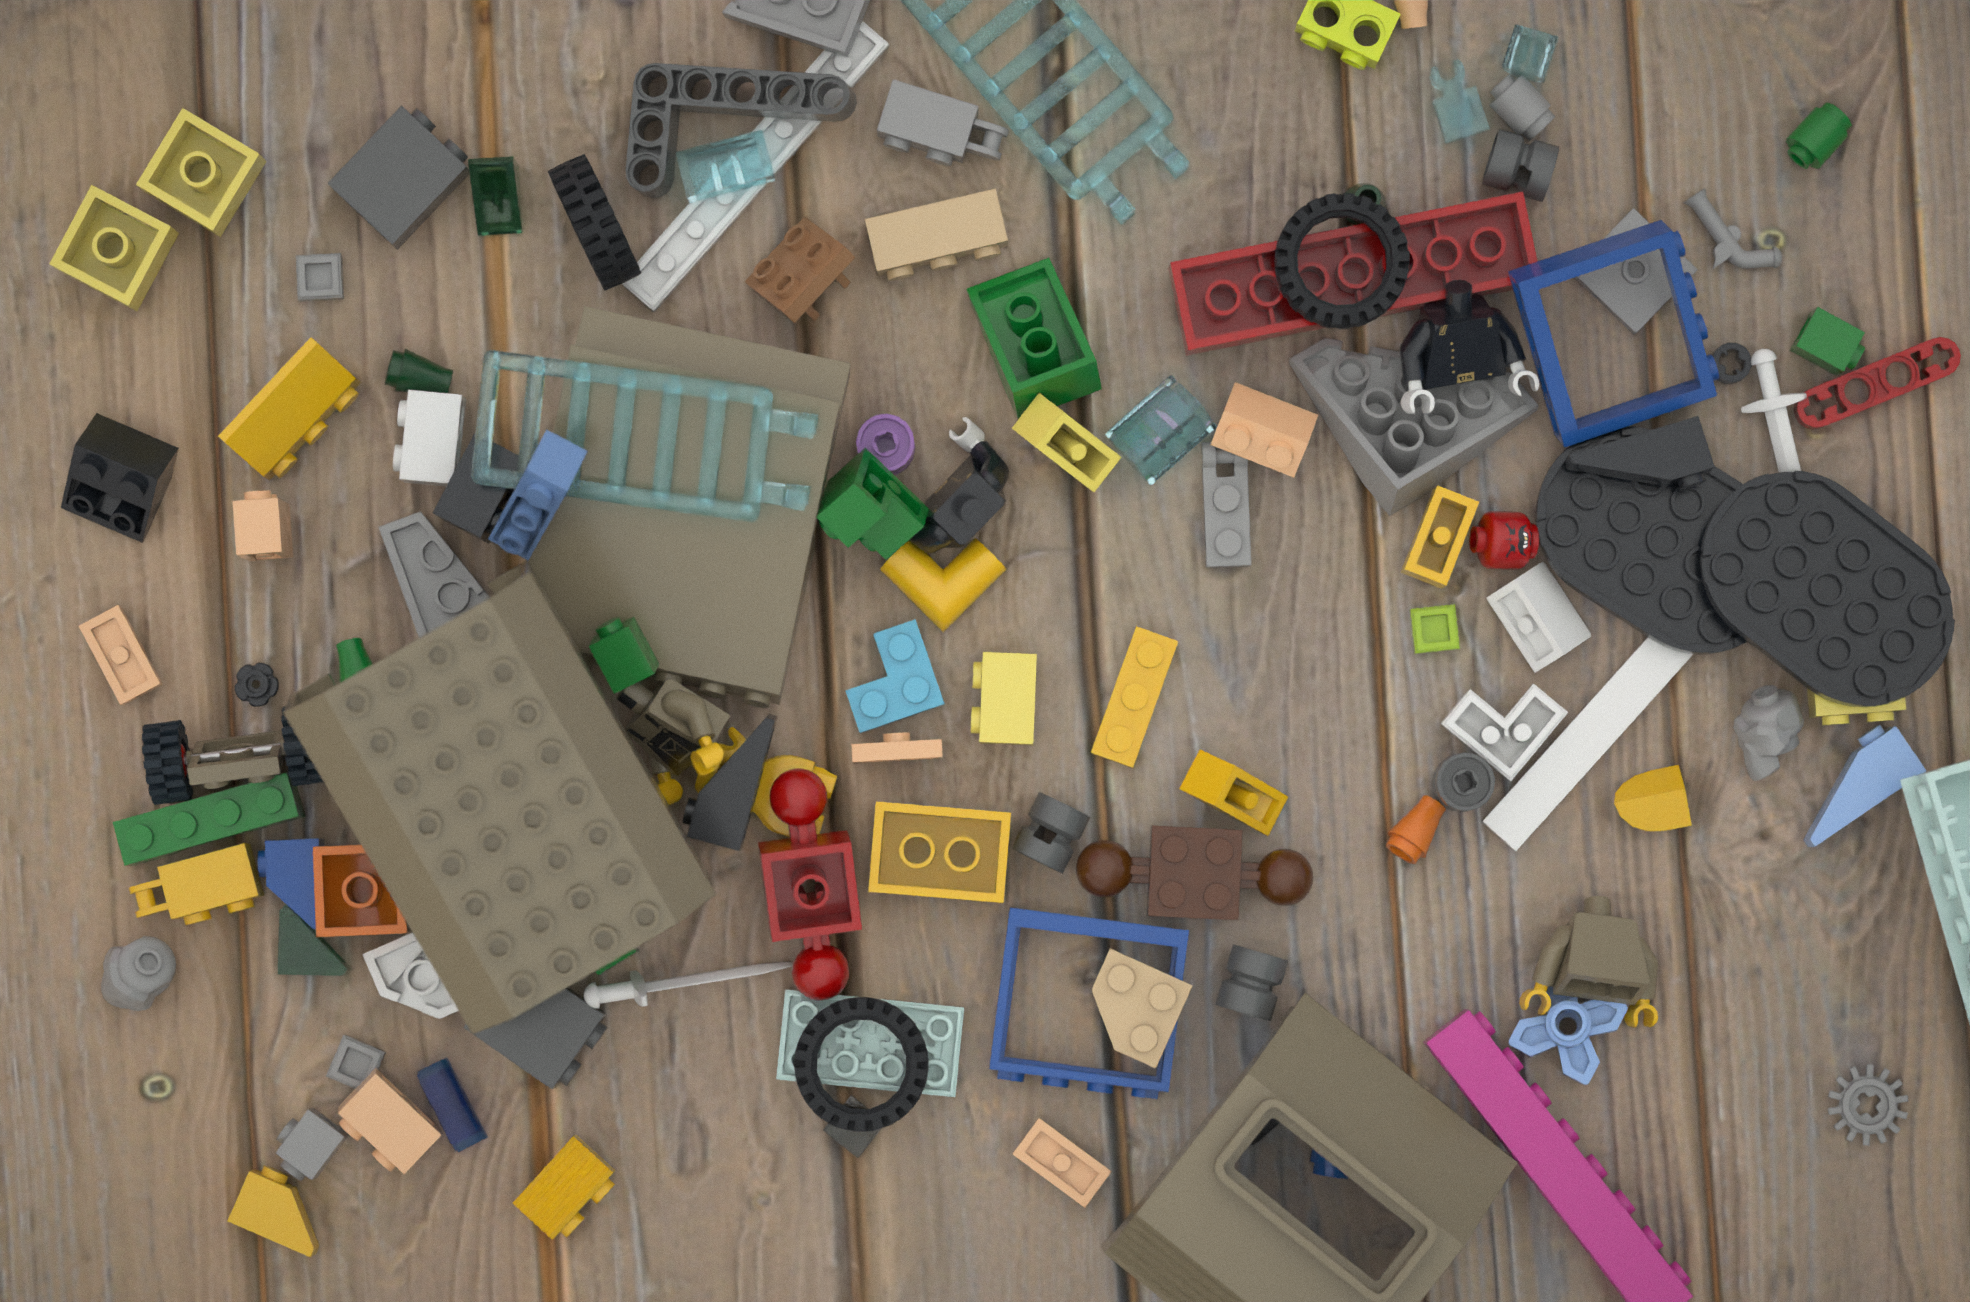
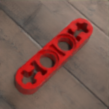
M1932 338L1810 388L1804 392L1807 398L1794 404L1795 418L1805 428L1820 429L1938 381L1956 371L1961 359L1960 350L1956 343L1949 338ZM1933 346H1936L1939 352L1947 350L1950 358L1944 362L1946 369L1941 370L1938 364L1924 368L1921 371L1926 378L1921 380L1918 365L1910 355L1916 353L1917 362L1933 355ZM1891 363H1902L1909 370V381L1904 387H1894L1887 381L1886 369ZM1858 379L1866 384L1869 394L1864 403L1853 404L1847 400L1844 389L1848 381ZM1834 387L1836 401L1844 412L1838 414L1836 404L1821 412L1822 420L1818 421L1815 415L1807 416L1804 408L1810 405L1808 397H1813L1816 402H1822L1833 396L1828 391V388Z

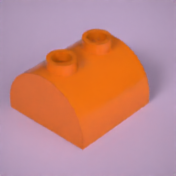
M362 845L313 847L316 937L408 933L406 920Z

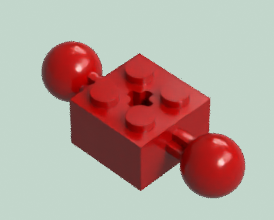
M794 768L783 772L775 779L769 795L770 805L774 814L782 822L788 824L790 838L758 842L768 926L772 942L803 938L804 949L798 953L792 965L793 982L804 996L813 1000L823 1001L837 996L845 988L849 979L848 961L838 948L831 945L829 934L862 930L852 844L848 831L817 834L815 821L822 815L827 804L826 787L820 777L814 772L807 769ZM814 879L815 882H819L814 884V891L810 893L805 892L801 884H804L805 880Z

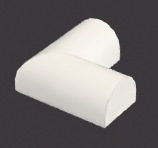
M1532 684L1504 718L1470 689L1447 714L1441 725L1511 782L1568 712L1535 684Z

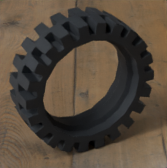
M585 154L570 159L549 170L548 174L604 291L640 275L641 271L630 245Z
M1354 193L1328 194L1308 202L1286 223L1279 236L1275 250V275L1283 297L1287 299L1291 308L1295 312L1300 313L1304 319L1329 329L1360 327L1384 314L1401 294L1406 283L1410 262L1407 239L1400 229V224L1396 218L1392 217L1381 204L1378 205L1372 202V199L1365 196H1355ZM1350 218L1364 223L1377 234L1385 250L1386 270L1381 284L1371 296L1355 304L1335 305L1320 300L1306 288L1298 272L1297 254L1302 239L1314 226L1328 219Z
M855 997L835 1002L812 1018L798 1041L794 1059V1070L800 1093L816 1115L835 1127L848 1131L867 1132L892 1125L903 1118L915 1106L927 1081L929 1060L923 1036L908 1015L886 1001L869 997ZM852 1020H872L888 1027L900 1040L906 1056L905 1077L899 1090L886 1103L870 1109L850 1108L836 1102L824 1090L817 1073V1056L825 1037L837 1026Z

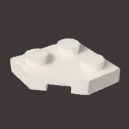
M413 932L362 954L380 996L417 1009L438 1019L459 1011Z

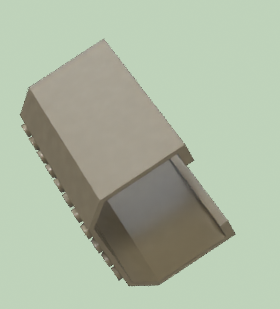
M528 560L489 581L488 585L494 595L338 685L335 684L328 673L290 695L283 712L472 1034L517 1017L675 926L716 895L708 871Z

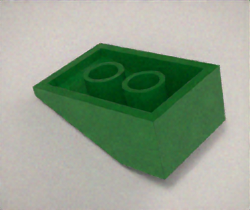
M1050 258L966 289L1002 385L1018 419L1039 393L1056 406L1102 390L1096 358Z

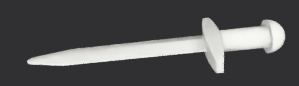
M1759 349L1752 355L1751 365H1756L1763 399L1741 407V412H1765L1778 471H1801L1786 406L1806 399L1807 395L1806 393L1781 394L1773 360L1777 359V356L1769 349Z
M793 962L754 964L645 982L643 976L635 970L630 971V981L597 986L596 982L590 983L584 990V1000L589 1006L599 1009L602 1003L634 998L638 1005L643 1007L648 1005V992L765 974L792 967Z

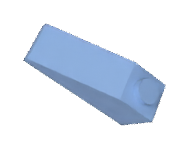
M1879 724L1857 739L1861 746L1850 754L1803 839L1808 847L1817 846L1901 789V779L1926 772V769L1896 726L1883 730Z

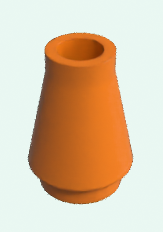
M1423 795L1419 803L1388 832L1390 838L1386 843V847L1397 857L1410 864H1416L1420 857L1425 858L1439 821L1446 811L1445 807L1432 797Z

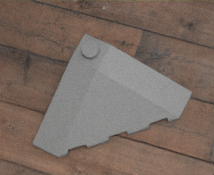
M1324 338L1289 360L1290 366L1360 480L1389 516L1426 495L1536 412L1539 407L1519 381L1518 388L1522 396H1517L1510 391L1508 379L1512 373L1506 372V375L1427 389L1433 395L1435 401L1432 412L1423 413L1421 398L1417 396L1414 400L1415 413L1408 414L1401 406V398L1409 388L1408 384L1403 383L1401 357L1398 351L1370 346L1369 355L1341 350L1342 341Z

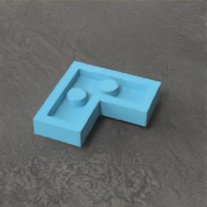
M916 619L874 633L873 635L887 676L845 691L860 734L945 705Z

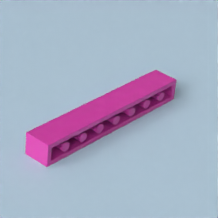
M1464 1009L1423 1041L1424 1045L1514 1160L1518 1162L1521 1169L1625 1302H1687L1693 1297L1686 1288L1692 1282L1676 1261L1668 1265L1658 1252V1250L1664 1247L1660 1239L1648 1225L1642 1229L1639 1228L1630 1216L1636 1211L1634 1206L1620 1189L1615 1193L1610 1191L1602 1180L1608 1175L1605 1169L1592 1154L1585 1158L1574 1145V1143L1580 1140L1577 1133L1564 1118L1556 1122L1546 1109L1552 1104L1548 1096L1536 1082L1530 1087L1518 1073L1524 1066L1508 1046L1502 1051L1491 1038L1496 1033V1030L1480 1011L1473 1015L1470 1010Z

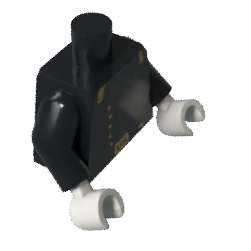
M1464 280L1448 282L1445 286V300L1425 303L1420 308L1418 321L1413 324L1400 345L1403 383L1408 384L1409 388L1401 398V406L1408 414L1415 413L1414 400L1417 396L1421 398L1423 413L1432 412L1435 401L1433 395L1427 389L1506 375L1505 367L1511 368L1512 374L1508 379V387L1515 395L1522 396L1518 388V380L1523 375L1528 377L1533 391H1537L1539 388L1537 375L1524 368L1523 362L1526 360V356L1516 329L1499 308L1490 307L1482 295H1472V285Z
M967 417L962 418L967 423L966 431L958 436L954 431L950 430L949 436L966 452H970V456L924 502L929 508L925 525L908 540L927 553H935L943 548L963 547L1006 502L1003 488L1009 477L1008 466L987 441H984V432Z

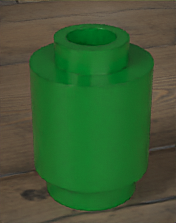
M1825 102L1821 108L1815 107L1786 138V143L1789 146L1788 156L1801 168L1808 169L1809 166L1815 169L1821 168L1848 138L1847 131L1852 127L1850 119L1843 111L1831 103Z

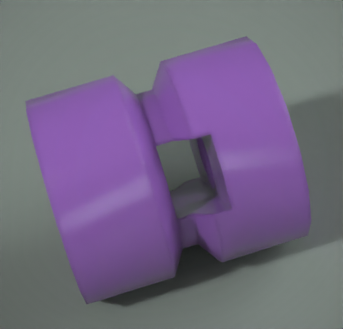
M890 414L875 415L865 421L858 431L856 440L858 453L867 448L895 476L906 470L913 461L915 453L913 432L908 424L898 416Z

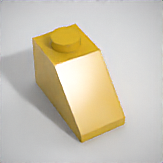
M1199 749L1179 788L1204 804L1266 836H1269L1289 797L1239 767Z
M264 1165L262 1171L257 1169L249 1171L228 1218V1222L308 1257L316 1255L319 1243L297 1187L287 1183L289 1175Z

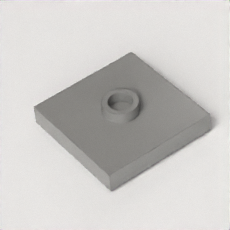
M1633 208L1605 238L1650 223ZM1659 249L1574 277L1633 335L1672 297ZM1684 256L1680 257L1684 273L1689 272L1692 276L1698 269Z

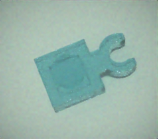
M1459 59L1452 62L1455 77L1452 80H1443L1439 75L1437 66L1432 67L1429 73L1432 85L1443 93V97L1434 99L1432 104L1445 144L1487 132L1490 129L1476 86L1463 90L1461 83L1465 76V69Z

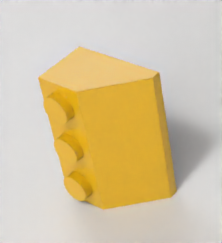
M310 337L218 437L266 479L271 480L274 475L281 478L297 462L298 458L294 454L305 442L311 446L328 429L325 421L336 409L340 413L344 412L356 400L359 393L355 389L361 382L318 342Z

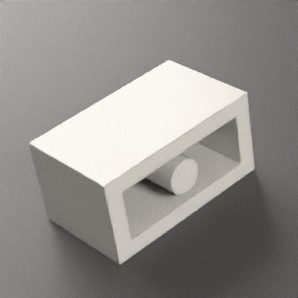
M408 390L407 400H400L397 424L398 427H404L403 445H395L393 471L400 472L399 479L404 483L447 486L461 456L466 398L463 395Z

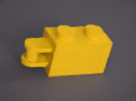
M248 843L157 867L160 879L129 887L130 894H135L139 908L138 911H135L136 918L169 910L171 920L183 918L185 926L212 919L210 910L227 906L229 914L255 907L253 899L264 896L251 844ZM162 886L166 903L157 905L153 889Z

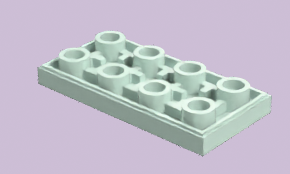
M785 990L777 1080L796 1081L794 1070L796 1047L803 1030L812 1018L835 1002L857 996L837 995L829 1000L819 1001L810 999L797 990ZM879 999L896 1006L908 1015L923 1036L929 1062L927 1081L922 1094L955 1097L964 1007ZM852 1020L837 1026L825 1037L818 1052L817 1073L821 1084L898 1091L905 1077L906 1056L900 1040L888 1027L872 1020Z

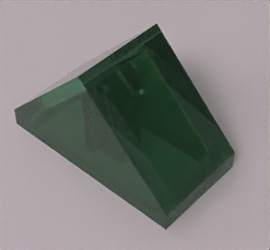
M514 156L468 159L478 236L522 233L519 165Z
M287 904L279 910L277 975L346 976L353 970L323 937H316V929L311 928Z

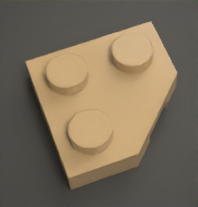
M1110 948L1092 987V993L1114 1050L1156 1069L1193 985Z

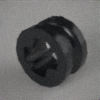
M1728 342L1718 347L1712 353L1719 372V379L1717 381L1724 384H1734L1749 374L1752 367L1751 355L1743 345ZM1727 351L1736 353L1735 360L1742 363L1741 371L1735 369L1733 371L1734 375L1725 374L1726 367L1719 364L1720 356L1723 358L1728 356Z

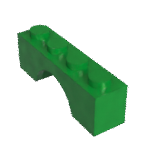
M283 773L276 775L269 781L244 784L112 823L124 866H136L209 842L269 828L306 816L297 786L293 787L289 774Z

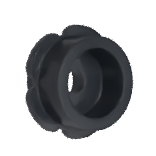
M261 662L256 663L254 666L247 664L240 668L236 675L238 682L234 686L237 697L241 701H248L254 707L266 705L269 699L277 694L279 689V681L274 677L273 669ZM254 680L260 681V687L257 689L252 686Z

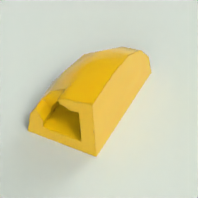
M1679 765L1654 769L1635 775L1624 782L1615 793L1614 804L1620 817L1632 827L1645 831H1667L1692 826L1686 790Z

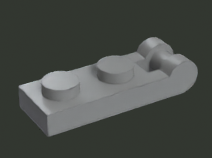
M1202 442L1206 568L1251 566L1248 459L1210 445L1211 442ZM1233 463L1234 476L1217 477L1216 464Z

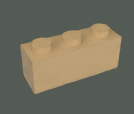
M996 188L865 219L877 275H887L888 281L911 277L914 275L913 268L931 265L932 271L958 265L956 258L974 254L976 261L1001 255L1000 248L1008 246V238Z

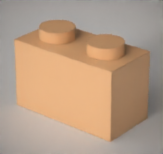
M1235 382L1210 445L1294 478L1309 443L1318 414Z
M268 490L244 492V500L232 501L237 556L247 561L293 558L290 504L278 498L277 494H271V491Z
M377 1068L338 1106V1114L343 1117L339 1121V1125L356 1141L364 1137L376 1148L372 1155L390 1172L397 1167L405 1174L442 1135L441 1128Z

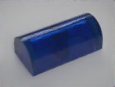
M448 1057L417 1072L416 1077L454 1152L457 1151L459 1153L488 1138Z

